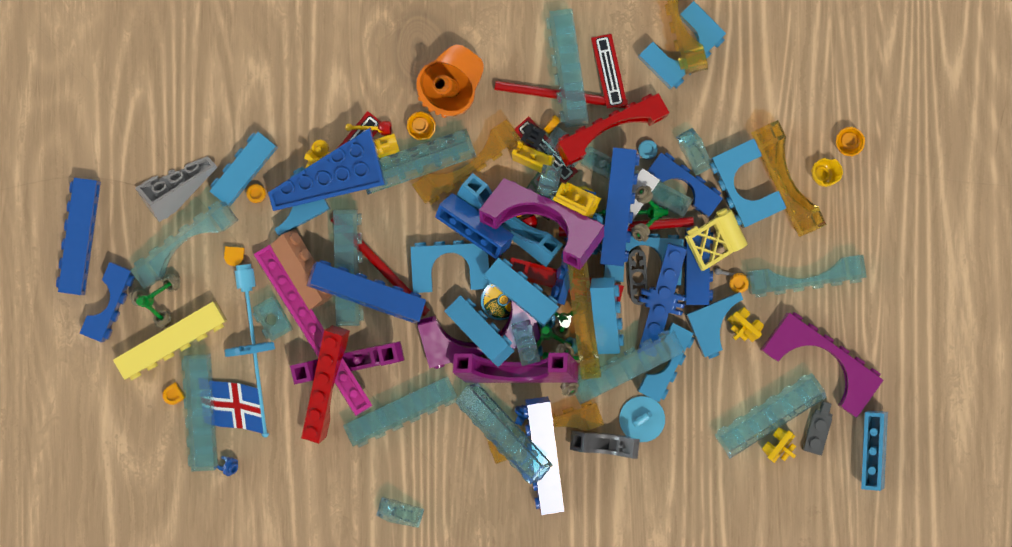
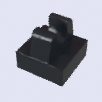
M529 123L521 141L538 149L546 132Z

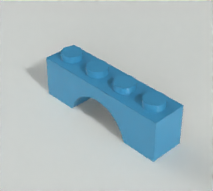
M674 323L670 324L663 338L670 351L669 362L662 371L655 374H645L637 390L638 392L658 402L661 399H665L669 391L666 389L669 382L673 383L677 376L675 370L678 364L681 366L685 360L686 355H684L686 348H690L695 338L692 337L694 333Z

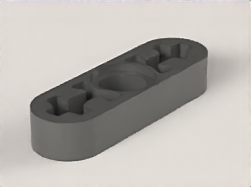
M633 250L628 256L630 299L636 305H643L644 302H638L637 299H634V295L637 294V288L633 289V285L641 286L644 284V289L648 290L646 255L641 250ZM635 253L642 256V260H639V266L643 265V270H632V266L636 267V262L632 260ZM635 272L643 274L642 282L636 283L633 281V274Z

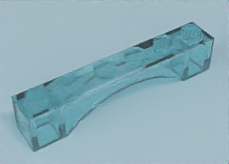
M214 202L208 207V212L205 214L202 212L193 218L195 222L191 225L186 224L178 230L179 234L175 237L171 235L163 241L165 244L162 247H155L149 252L150 256L146 259L141 258L134 263L135 267L130 271L143 289L151 287L165 276L171 257L185 241L201 233L224 232L238 221V218L226 202Z
M864 255L842 257L825 272L804 279L788 278L776 274L769 269L747 272L750 294H755L756 298L767 296V292L773 291L774 295L784 294L786 289H793V292L804 291L806 286H812V289L824 288L823 284L831 283V286L843 285L842 281L850 280V284L862 282L861 278L867 277Z

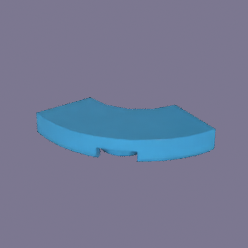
M264 342L228 348L224 352L225 357L274 350L275 345L273 342Z

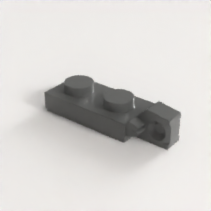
M822 401L820 410L816 409L812 414L802 448L803 451L822 456L833 414L829 413L831 403Z

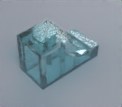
M693 128L676 136L681 151L684 153L695 175H699L711 168V161L702 139Z
M382 497L376 516L391 523L419 528L424 509L398 500Z

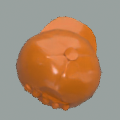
M456 44L445 50L436 60L425 65L417 77L416 88L419 95L418 100L423 102L422 106L428 107V111H434L436 115L441 114L443 118L464 114L474 102L475 90L484 71L482 59L463 45Z

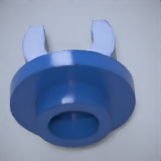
M525 405L516 406L515 412L518 414L515 424L522 426L524 420L527 419L523 415V406Z
M222 456L221 458L226 463L224 466L218 465L217 468L223 471V474L226 476L235 474L238 470V460Z

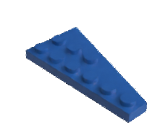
M371 127L269 191L268 195L273 211L385 185Z

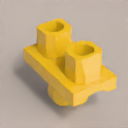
M395 134L374 139L379 159L400 152Z
M319 139L313 143L312 148L304 157V159L308 160L306 168L329 154V145L326 141Z
M745 307L731 314L727 321L733 325L730 329L735 332L732 337L734 340L740 337L744 341L749 339L751 342H754L762 335L761 330L764 324L757 319L752 323L748 322L746 319L750 312Z
M779 427L773 434L780 441L775 447L770 442H767L762 448L766 455H768L767 458L773 463L780 456L784 461L789 456L793 459L796 457L792 452L797 446L792 443L788 447L795 438V435Z

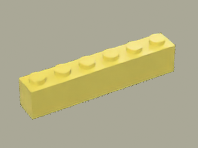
M211 302L113 359L124 380L130 378L132 381L140 377V372L146 368L150 371L157 367L158 361L162 359L167 361L174 357L175 351L180 349L182 352L191 347L190 343L194 340L199 342L207 338L208 335L206 333L211 330L217 332L224 328L223 323L227 322L217 302Z

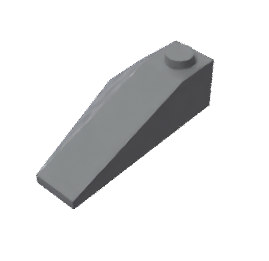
M207 156L186 164L182 170L168 171L169 175L161 178L158 176L152 177L135 189L150 212L160 222L175 213L215 171L217 166Z

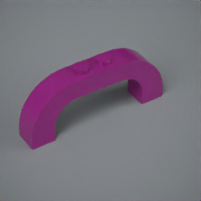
M401 341L346 352L342 357L350 371L379 365L383 366L405 360ZM318 359L290 366L294 385L314 380Z

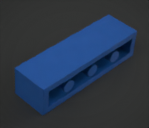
M451 193L439 204L435 218L496 260L509 249L514 235L502 226L494 229L480 222L479 211L455 194Z
M685 228V236L688 235L687 231L691 228ZM709 228L708 236L713 237V232H710ZM697 235L692 239L695 245L700 247L702 237ZM685 239L687 251L685 255L684 296H687V299L684 301V304L709 305V301L713 300V290H710V282H713V271H710V267L704 271L700 270ZM706 239L704 249L710 250V244H713V240ZM703 252L702 260L706 264L709 262L710 253Z

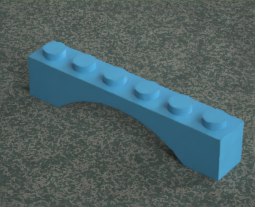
M472 173L461 185L456 196L479 211L492 194V191L484 181ZM516 217L500 225L514 235L512 241L545 267L548 266L563 246L561 242L548 232L535 229Z

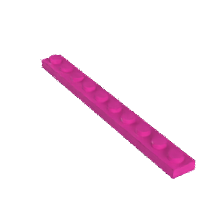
M268 245L256 252L254 257L312 349L319 357L324 328L312 309H308L273 249ZM342 358L336 375L335 385L354 415L357 416L372 407V404Z

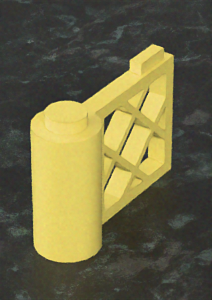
M720 209L716 212L717 215L713 220L700 228L695 226L687 231L688 235L685 236V239L701 271L708 269L731 253L748 245L731 209ZM713 225L716 229L715 238L708 236L709 227ZM697 235L702 237L700 247L696 246L692 239ZM706 239L714 241L711 251L704 249ZM718 242L722 243L726 250L721 254L716 253ZM703 252L710 253L709 262L706 264L702 260Z

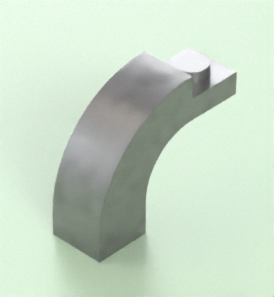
M572 431L570 450L638 459L640 439L607 433Z

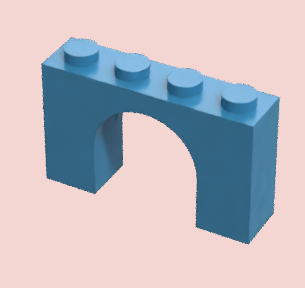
M694 1L679 15V18L692 30L697 39V49L691 58L683 61L673 60L654 42L638 56L669 89L673 86L677 89L684 82L682 77L686 73L691 75L698 68L695 64L699 60L704 62L712 54L710 50L714 46L718 48L725 41L723 37L726 33Z
M755 139L711 158L712 163L709 164L713 174L717 173L720 179L717 181L721 191L725 190L727 194L726 202L730 209H734L736 214L734 216L742 228L786 209L779 191L759 200L751 201L741 197L734 187L736 171L742 165L762 156Z
M631 233L630 243H626L625 250L630 251L639 245L649 246L659 254L662 266L668 243L683 246L684 239H679V235H668V238H660V234H650L648 240L643 242L635 240ZM604 264L603 278L615 277V282H623L624 266ZM682 269L677 283L679 286L681 285Z
M464 240L453 241V245H445V241L434 242V246H426V242L415 243V247H411L414 293L433 292L432 267L437 258L446 253L459 254L467 261L470 269L471 290L485 289L489 284L484 279V274L489 269L488 253L473 243L465 244Z

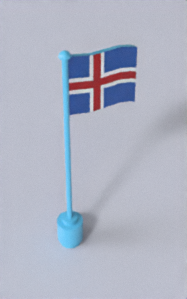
M251 264L237 265L235 271L237 289L241 288V292H245L251 342L256 344L249 291H253L252 287L256 286L254 268L251 267ZM253 353L257 388L240 383L212 381L199 376L204 421L218 427L247 429L261 433L265 438L269 436L266 429L257 353Z

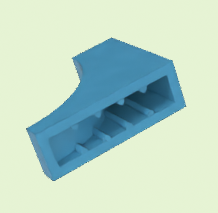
M300 167L294 170V175L304 170V168ZM326 199L293 206L287 219L275 228L278 236H281L331 208Z
M741 292L685 314L703 357L714 358L720 355L719 351L723 350L720 342L721 324L731 307L743 300Z

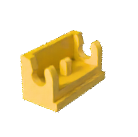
M518 141L517 149H513L511 153L512 160L547 176L555 161L554 156L547 155Z
M567 182L560 185L553 200L584 216L593 218L601 198Z

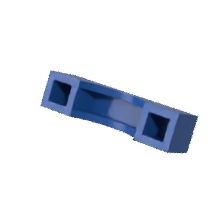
M660 153L647 171L658 178L660 183L670 179H679L687 183L693 192L692 207L707 218L710 217L723 199L720 196L721 192L714 187L709 188L704 185L706 181L698 175L696 177L692 176L689 173L690 169L683 164L677 165L673 162L675 158L670 154Z
M109 262L102 278L110 292L109 304L103 312L97 315L86 316L80 334L99 342H105L106 339L110 338L113 331L110 328L120 315L118 309L126 301V290L134 282L133 270Z

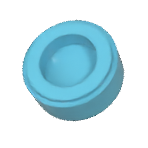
M651 140L641 142L638 147V153L643 159H652L658 151L656 143Z

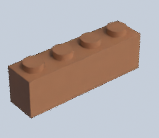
M296 229L282 234L270 245L309 310L323 305L334 296L306 286L313 264L316 262Z

